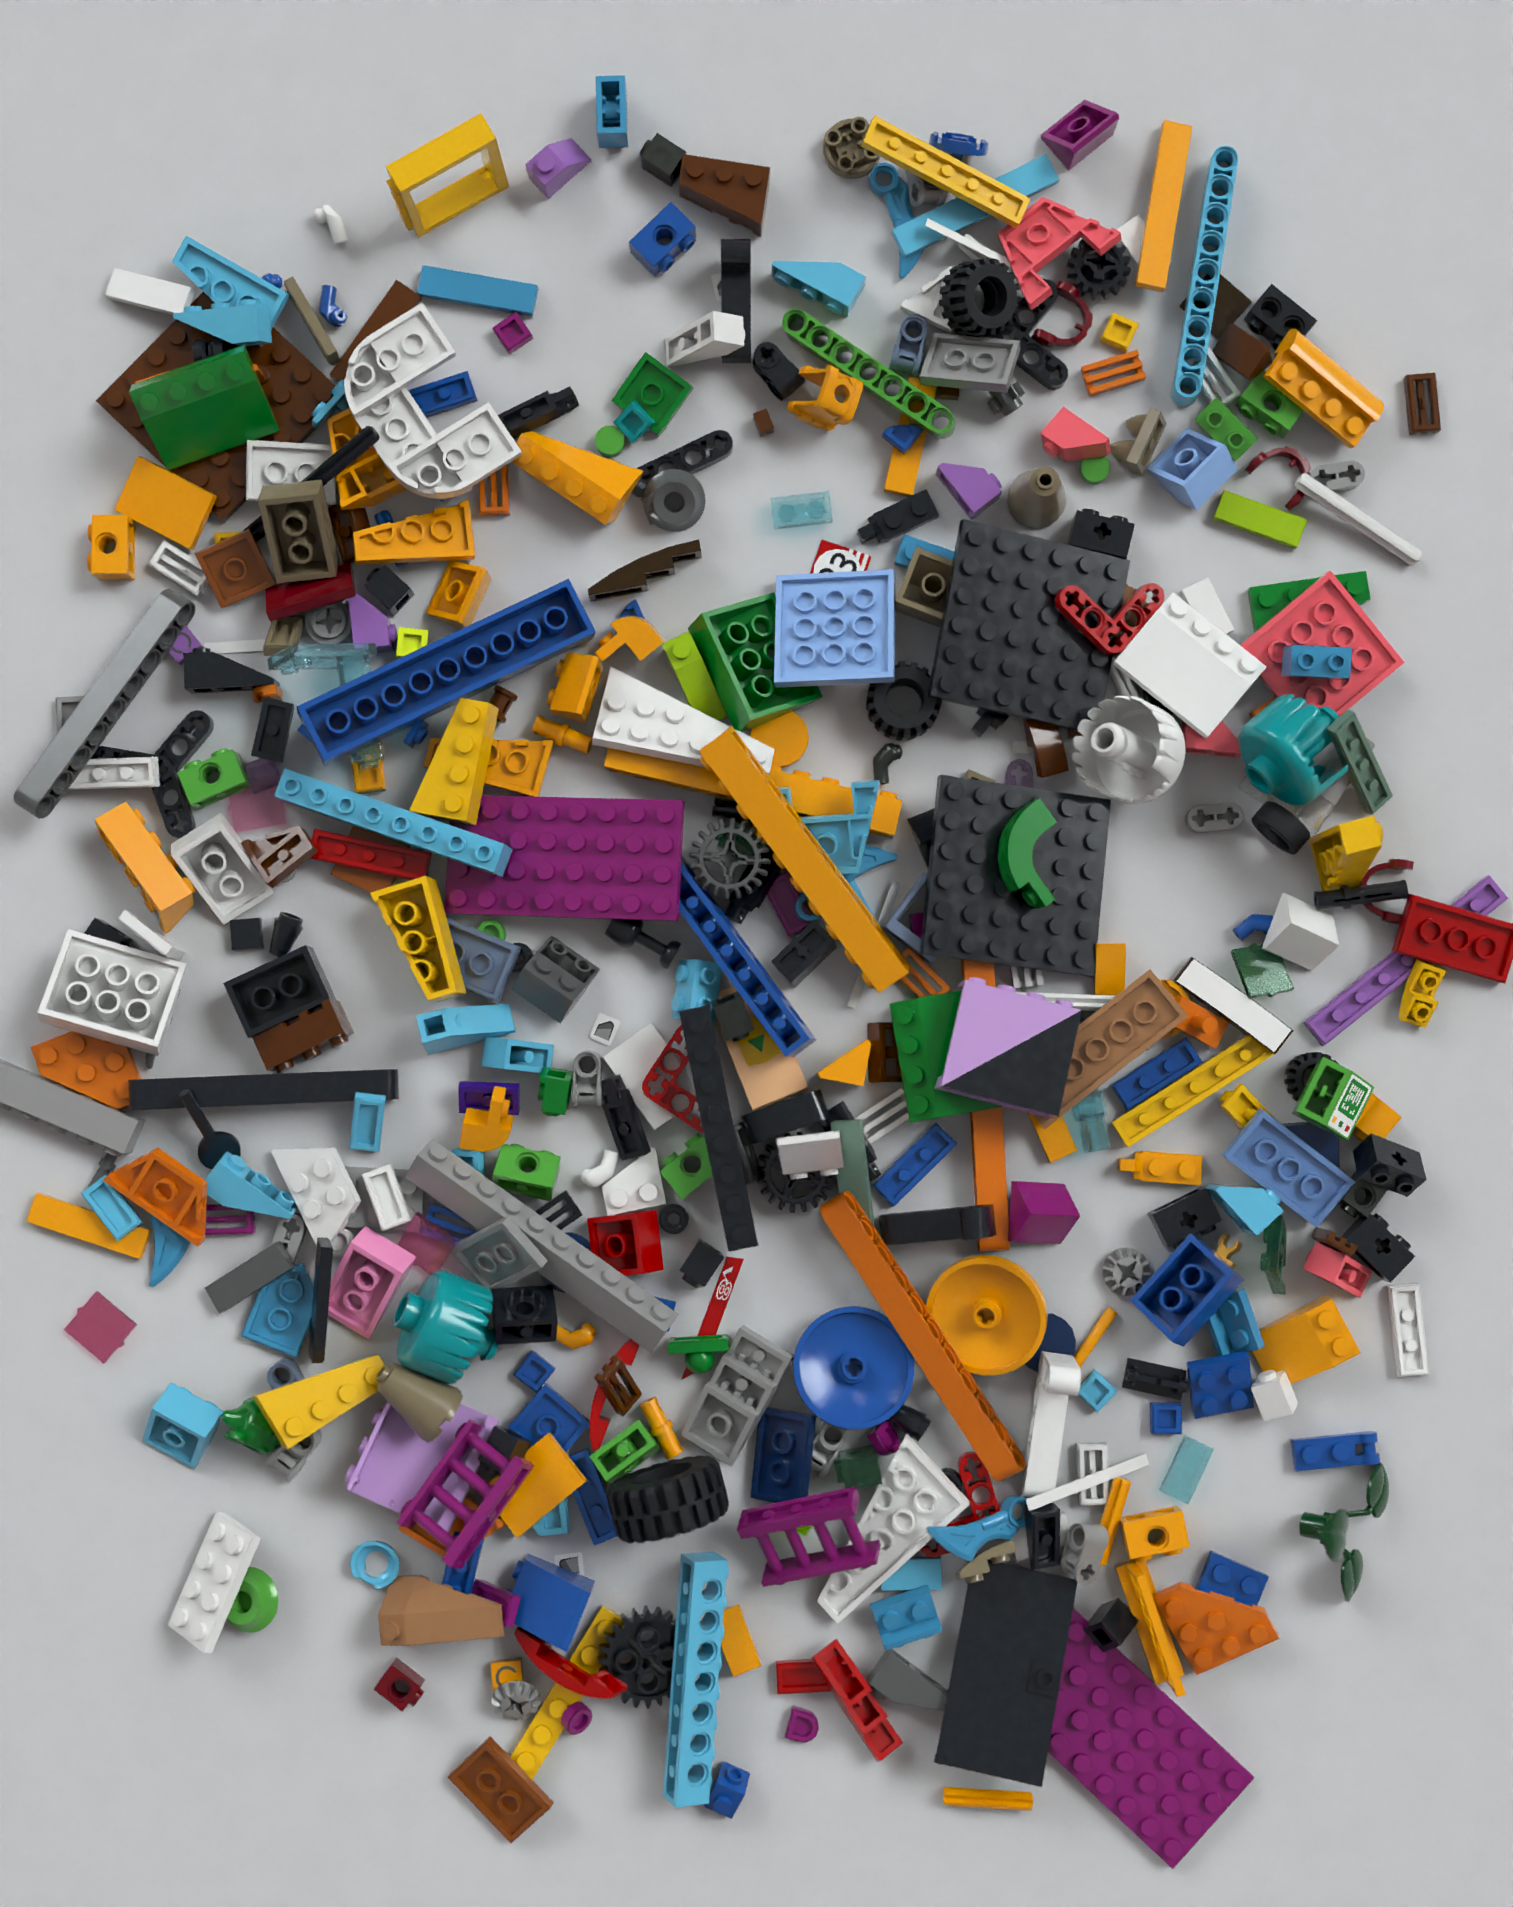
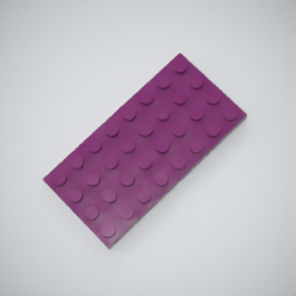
M482 795L476 825L449 821V825L498 841L513 850L503 877L447 858L445 913L679 922L685 802L683 800Z
M1073 1607L1048 1753L1162 1860L1174 1869L1250 1784L1254 1776L1119 1649L1113 1648L1102 1652L1083 1630L1089 1621Z

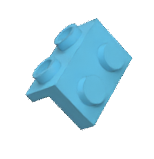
M679 959V965L675 971L676 991L671 1003L673 1010L672 1018L680 1019L679 1011L709 1005L712 1022H715L716 1014L711 1001L718 999L722 969L718 963L697 959Z

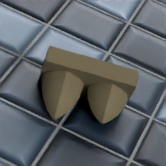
M1152 408L1149 409L1148 414L1136 415L1126 420L1127 428L1137 437L1136 440H1122L1110 444L1113 456L1120 462L1128 465L1132 473L1143 476L1167 424L1162 412Z

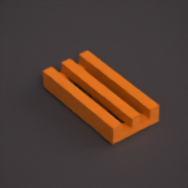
M1138 349L1084 365L1080 369L1089 397L1146 379L1145 371L1143 372L1142 362L1139 360ZM1131 360L1133 362L1128 365H1124L1118 368H1114L1105 372L1089 376V373L1112 367ZM1133 370L1136 372L1134 375L1095 387L1092 385L1093 382Z
M508 464L501 468L503 507H498L497 471L491 474V507H486L485 479L478 482L480 516L510 515Z
M910 947L902 953L904 958L909 955L942 988L938 993L910 965L909 973L931 995L944 994L951 989ZM906 976L899 979L917 998L926 997Z

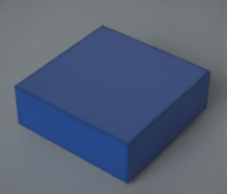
M532 1350L513 1375L534 1392L538 1393L556 1368Z
M1150 1402V1433L1182 1434V1404L1180 1402Z

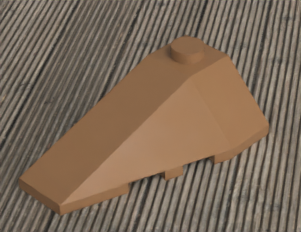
M398 1575L389 1584L378 1614L381 1646H409L505 1636L501 1604L472 1593L464 1594L453 1590V1586L447 1584L440 1585L434 1583L423 1575Z

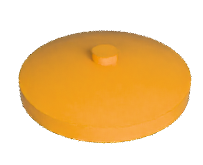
M976 1255L953 1263L937 1278L927 1298L926 1307L970 1373L993 1376L1018 1369L1034 1356L1046 1332L1047 1306L1040 1287L1022 1267L1001 1257Z

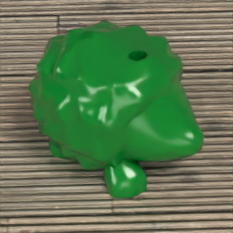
M253 1398L243 1401V1404L236 1409L223 1411L222 1419L228 1428L232 1430L226 1432L225 1439L241 1444L261 1455H268L269 1452H273L279 1447V1440Z

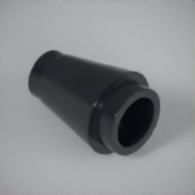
M280 912L279 917H276L274 920L269 953L277 957L289 953L303 930L301 926L303 919L287 912Z
M904 1404L889 1418L905 1435L908 1434L917 1441L921 1439L931 1423L926 1418L927 1414Z

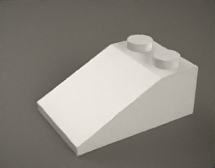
M219 813L172 843L171 856L222 924L225 925L230 920H233L274 894V891L263 880L241 845L240 837L224 815Z
M839 1130L779 1137L777 1139L783 1175L790 1174V1180L808 1178L809 1171L820 1170V1176L838 1174V1168L844 1167Z

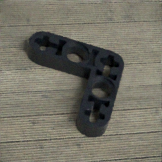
M1043 279L1051 287L1052 295L1033 310L1028 307L1025 298H1023L1016 307L1019 309L1017 315L1012 316L1013 324L1005 326L1006 330L996 333L995 338L1004 339L1003 335L1008 336L1015 326L1018 331L1015 333L1013 340L1020 341V352L1016 365L1044 387L1056 390L1060 389L1066 382L1068 377L1067 366L1029 336L1053 307L1058 297L1057 285L1049 279ZM1022 310L1031 311L1035 317L1034 321L1029 324L1021 322L1018 317L1019 312ZM1028 350L1036 351L1039 355V361L1035 364L1027 363L1023 358L1024 352ZM1044 360H1047L1046 367H1043L1042 371L1039 372L1038 369L1041 368ZM1059 370L1060 374L1058 377L1060 380L1054 378L1052 381L1048 378L1050 375L1049 371Z

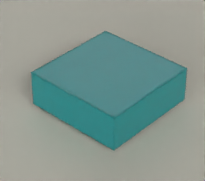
M632 401L613 423L634 444L654 425L655 421L636 401Z

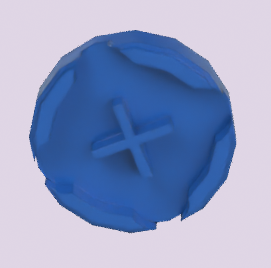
M933 132L930 135L929 144L942 151L951 152V156L961 162L963 155L985 156L987 154L988 143L984 139L978 144L976 143L977 138H974V136L946 132L942 134V137H938L939 132Z

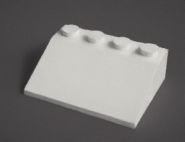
M1174 592L1113 663L1121 672L1205 739H1207L1267 667Z
M68 929L37 1012L40 1022L159 1056L169 1029L187 964Z

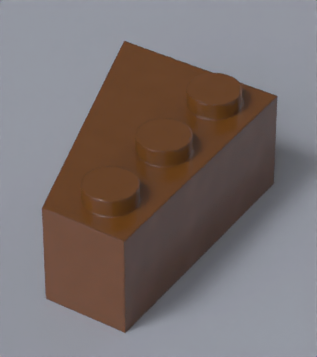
M328 998L321 1002L322 1006L311 1011L305 1010L299 1013L298 1017L282 1022L252 1037L266 1070H276L277 1073H282L293 1068V1061L302 1057H304L305 1061L322 1054L320 1049L331 1044L332 1048L348 1042L347 1036L353 1034L354 1031L340 1001Z

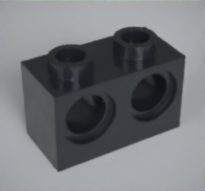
M1271 284L1249 310L1243 321L1247 323L1248 328L1253 333L1262 335L1270 341L1271 347L1276 350L1286 336L1284 327L1296 329L1306 336L1317 322V319ZM1261 309L1271 311L1273 318L1263 316Z

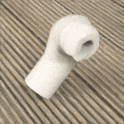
M323 205V208H316L314 213L317 223L324 224L328 222L334 244L348 241L341 216L329 205Z
M605 1149L601 1165L593 1169H585L581 1174V1181L593 1188L612 1179L619 1153Z

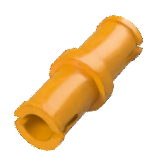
M541 715L535 720L532 729L534 734H539L556 741L555 744L560 747L565 745L585 755H588L590 752L592 736H587L571 729L569 724L564 723L561 725Z
M654 1396L642 1402L639 1407L642 1409L651 1427L649 1431L652 1436H656L666 1455V1459H671L682 1453L684 1449L681 1447L672 1429L673 1423L671 1419L666 1418L657 1401V1397Z

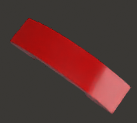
M629 1339L616 1352L615 1356L619 1357L623 1363L632 1366L640 1345ZM599 1385L594 1395L590 1415V1440L592 1450L594 1451L600 1449L611 1420L600 1415L606 1396Z
M521 1627L516 1628L514 1635L530 1660L544 1674L561 1686L584 1696L601 1699L614 1698L627 1690V1684L607 1671L602 1670L590 1675L551 1649L552 1644Z

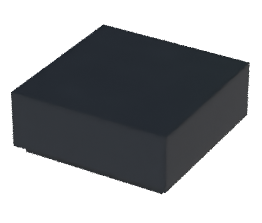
M262 918L230 920L232 950L264 948Z

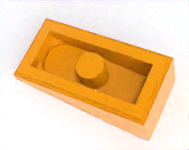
M1096 943L1094 995L1116 996L1125 989L1126 943Z

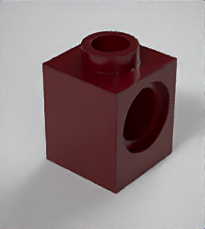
M396 1657L373 1690L403 1712L408 1704L414 1707L424 1693L421 1686L425 1679ZM395 1681H405L409 1686V1691H398L395 1687Z

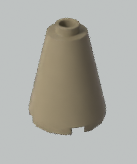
M1039 467L1019 475L1012 482L1008 491L1007 504L1009 512L1018 523L1034 529L1048 527L1057 521L1066 505V493L1058 473L1050 467Z
M396 1363L390 1366L384 1365L375 1378L378 1382L376 1389L416 1434L427 1443L440 1435L443 1430L439 1426L445 1420L451 1421L463 1398L462 1391L457 1387L407 1369Z

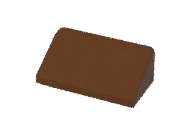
M1233 323L1227 326L1212 350L1216 358L1249 381L1272 363L1269 348Z
M340 503L328 509L343 564L354 563L353 532L370 528V523L365 507L342 510Z
M868 1023L867 1039L871 1043L868 1058V1081L870 1083L903 1082L893 1023Z

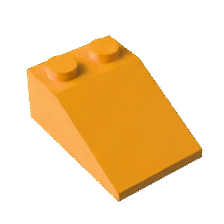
M1321 1296L1260 1328L1265 1346L1259 1350L1252 1351L1262 1372L1271 1369L1275 1372L1285 1370L1290 1384L1331 1369L1361 1353L1333 1299L1326 1296Z

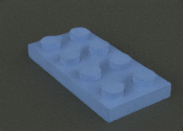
M1261 1107L1222 1153L1226 1159L1265 1189L1269 1188L1282 1202L1316 1228L1355 1183L1350 1176Z

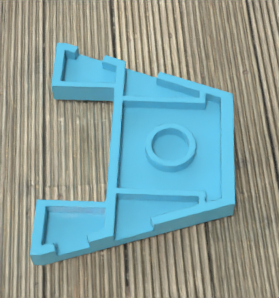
M880 780L851 783L854 813L800 817L842 874L859 873L861 869ZM791 787L778 788L793 807Z

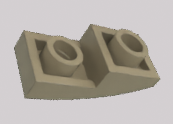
M1011 1540L995 1545L977 1554L972 1562L968 1561L955 1573L956 1579L965 1578L966 1584L984 1580L982 1574L990 1572L987 1559H991L992 1565L1009 1561V1554L1016 1552L1014 1541Z

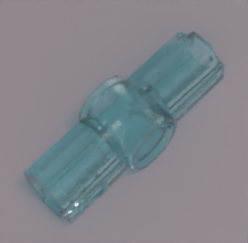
M1098 1087L1072 1108L1075 1121L1079 1123L1084 1153L1111 1148L1105 1121L1107 1116L1105 1099Z

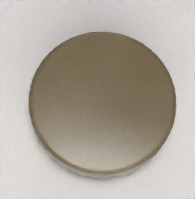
M855 117L854 119L839 121L825 134L823 143L824 160L829 169L842 178L858 179L871 173L872 169L879 162V155L860 146L869 126L865 118Z

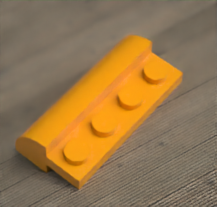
M1291 329L1288 331L1273 355L1276 357L1263 375V378L1348 448L1356 447L1370 424L1377 422L1384 408L1383 401L1298 330Z

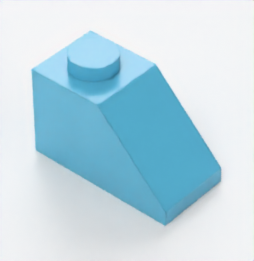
M485 1036L481 1066L542 1073L544 1067L551 1068L554 1045Z

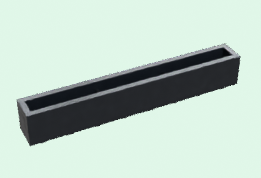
M709 1005L681 1010L679 1015L728 1252L758 1246L710 1008Z

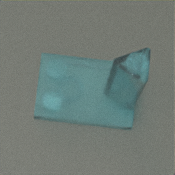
M375 643L293 644L267 658L269 671L280 670L282 675L295 674L299 670L337 669L341 686L371 672L369 659L376 656L377 651ZM382 740L351 754V763H360L361 769L379 767L378 761L384 759Z

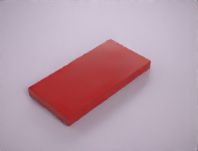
M1408 894L1392 952L1505 984L1513 960V924L1417 895Z

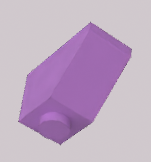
M572 138L545 146L525 165L529 179L549 199L588 165L591 159Z
M941 463L937 467L936 476L971 520L999 500L1002 493L1000 489L1002 487L1001 483L993 473L988 474L984 468Z
M356 593L355 597L348 598L353 647L357 654L364 655L394 651L393 642H397L396 625L391 624L386 615L358 593Z

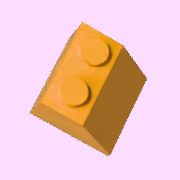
M567 653L565 661L560 659L555 675L559 677L556 689L551 688L547 699V705H550V711L553 715L583 724L587 723L603 670L599 657Z

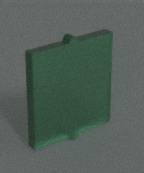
M1252 943L1249 947L1233 949L1230 952L1248 999L1261 996L1271 998L1277 993L1288 992L1294 989L1283 959L1261 949L1263 944L1257 945Z

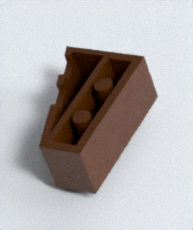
M683 154L679 176L680 197L710 212L714 211L728 218L730 222L736 225L740 224L761 237L770 185V167Z

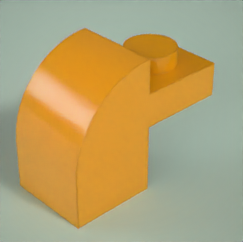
M625 616L611 623V626L618 634L614 636L609 632L598 641L597 644L601 648L595 653L604 661L626 643L637 658L642 661L665 640L649 621L638 616Z
M494 1086L489 1111L473 1108L466 1109L459 1148L486 1152L499 1148L507 1141L511 1132L514 1115H508L510 1100L505 1099V1087Z

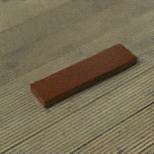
M396 280L331 371V378L337 382H340L342 379L344 380L349 365L348 361L356 347L370 334L417 306L422 300L421 296Z

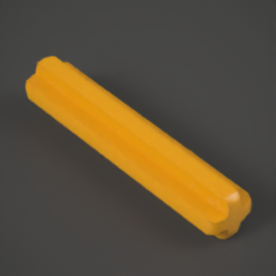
M1115 1477L1113 1479L1100 1525L1107 1529L1109 1535L1108 1546L1104 1551L1100 1566L1106 1565L1131 1486V1482L1122 1477Z
M945 1787L943 1789L942 1799L945 1806L1031 1811L1033 1808V1795L1030 1792Z

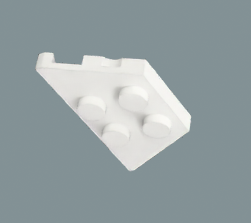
M336 1148L272 1150L271 1153L316 1247L317 1238H328L332 1243L338 1232L343 1231L348 1223L350 1214L355 1212L361 1202Z

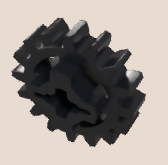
M1083 239L1079 241L1078 248L1073 247L1070 254L1072 258H1069L1067 262V267L1071 268L1068 271L1067 278H1075L1072 285L1076 288L1079 286L1082 288L1080 296L1083 297L1089 292L1091 293V299L1094 301L1098 294H1101L1102 298L1107 300L1109 291L1116 296L1120 290L1119 286L1125 287L1128 281L1126 276H1129L1131 268L1126 266L1129 264L1131 257L1123 256L1126 249L1125 245L1119 248L1114 245L1102 256ZM1091 251H1095V252H1094L1093 254H1091V255H1086L1087 253H1089V252H1091ZM1096 264L1101 265V270H1097ZM1107 279L1112 280L1106 284H1102Z

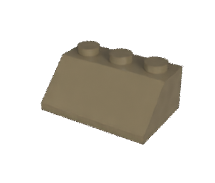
M916 546L894 602L895 611L940 628L953 560Z

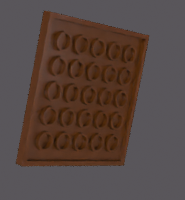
M202 292L190 306H201L202 310L211 309V304L214 302ZM177 319L96 400L100 406L164 466L165 464L129 393L130 387L136 381L194 363L193 341L204 340L207 343H211L214 339H220ZM273 327L271 330L272 343L264 344L262 348L259 345L246 346L252 363L258 365L265 377L260 383L280 429L278 432L255 440L303 443L316 430L312 425L314 418L311 415L312 412L322 401L326 404L334 396L331 391L335 385ZM226 341L228 350L241 346ZM247 443L169 470L216 495L217 499L211 511L224 523L246 502Z

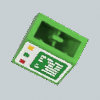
M1322 1057L1317 1061L1291 1114L1348 1141L1374 1086L1352 1070Z

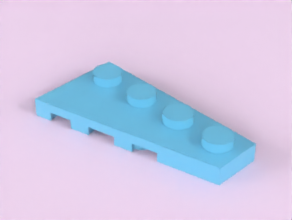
M185 236L172 260L214 303H229V307L239 306L238 301L254 299L257 300V304L267 306L271 330L290 297L285 291L188 236Z

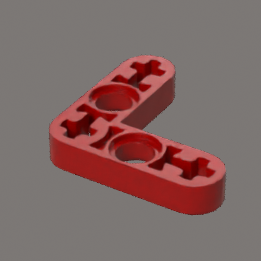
M1145 584L1139 587L1115 616L1111 618L1081 588L1070 585L1057 592L1055 605L1101 652L1113 655L1123 651L1163 604L1165 595L1163 589L1158 584ZM1151 591L1154 594L1151 598L1152 602L1145 604L1142 608L1138 605L1142 604L1147 598L1145 593ZM1073 594L1074 598L1072 601L1074 604L1067 606L1065 603L1067 597L1065 595ZM1085 605L1086 608L1082 609L1078 613V615H1076L1075 612L1080 610L1078 607ZM1127 611H1132L1137 616V624L1134 627H1129L1125 623L1124 615ZM1088 612H1092L1097 616L1098 624L1094 629L1089 628L1085 624L1084 619ZM1119 630L1124 632L1115 639L1116 645L1111 647L1108 645L1110 641L1108 636L1115 635Z
M680 1025L644 1078L642 1090L647 1098L691 1127L704 1133L703 1128L699 1125L701 1120L693 1115L692 1121L686 1118L693 1110L697 1097L675 1083L689 1061L688 1055L685 1057L680 1050L671 1047L674 1041L678 1045L683 1041V1036L680 1035L683 1029L682 1025ZM669 1053H676L681 1059L680 1066L675 1070H668L664 1066V1057ZM659 1066L664 1073L673 1075V1078L669 1082L665 1077L661 1083V1087L664 1088L663 1092H655L652 1095L649 1093L651 1087L647 1084L650 1080L656 1081L660 1074L655 1073V1070ZM683 1094L688 1097L689 1107L686 1111L678 1112L673 1108L672 1100L676 1095Z
M967 1451L963 1453L958 1460V1470L967 1499L970 1501L969 1506L972 1514L954 1519L945 1527L965 1525L985 1518L983 1512L977 1514L976 1510H985L994 1505V1509H988L989 1515L1000 1512L988 1470L976 1452ZM972 1458L974 1462H980V1465L976 1467L977 1476L979 1479L985 1476V1480H977L970 1485L967 1484L968 1480L973 1481L969 1469L964 1470L963 1468L968 1465L967 1459ZM978 1487H985L989 1491V1498L984 1503H977L972 1499V1493ZM936 1543L937 1548L931 1550L928 1545L921 1548L922 1553L928 1557H938L950 1553L939 1543Z

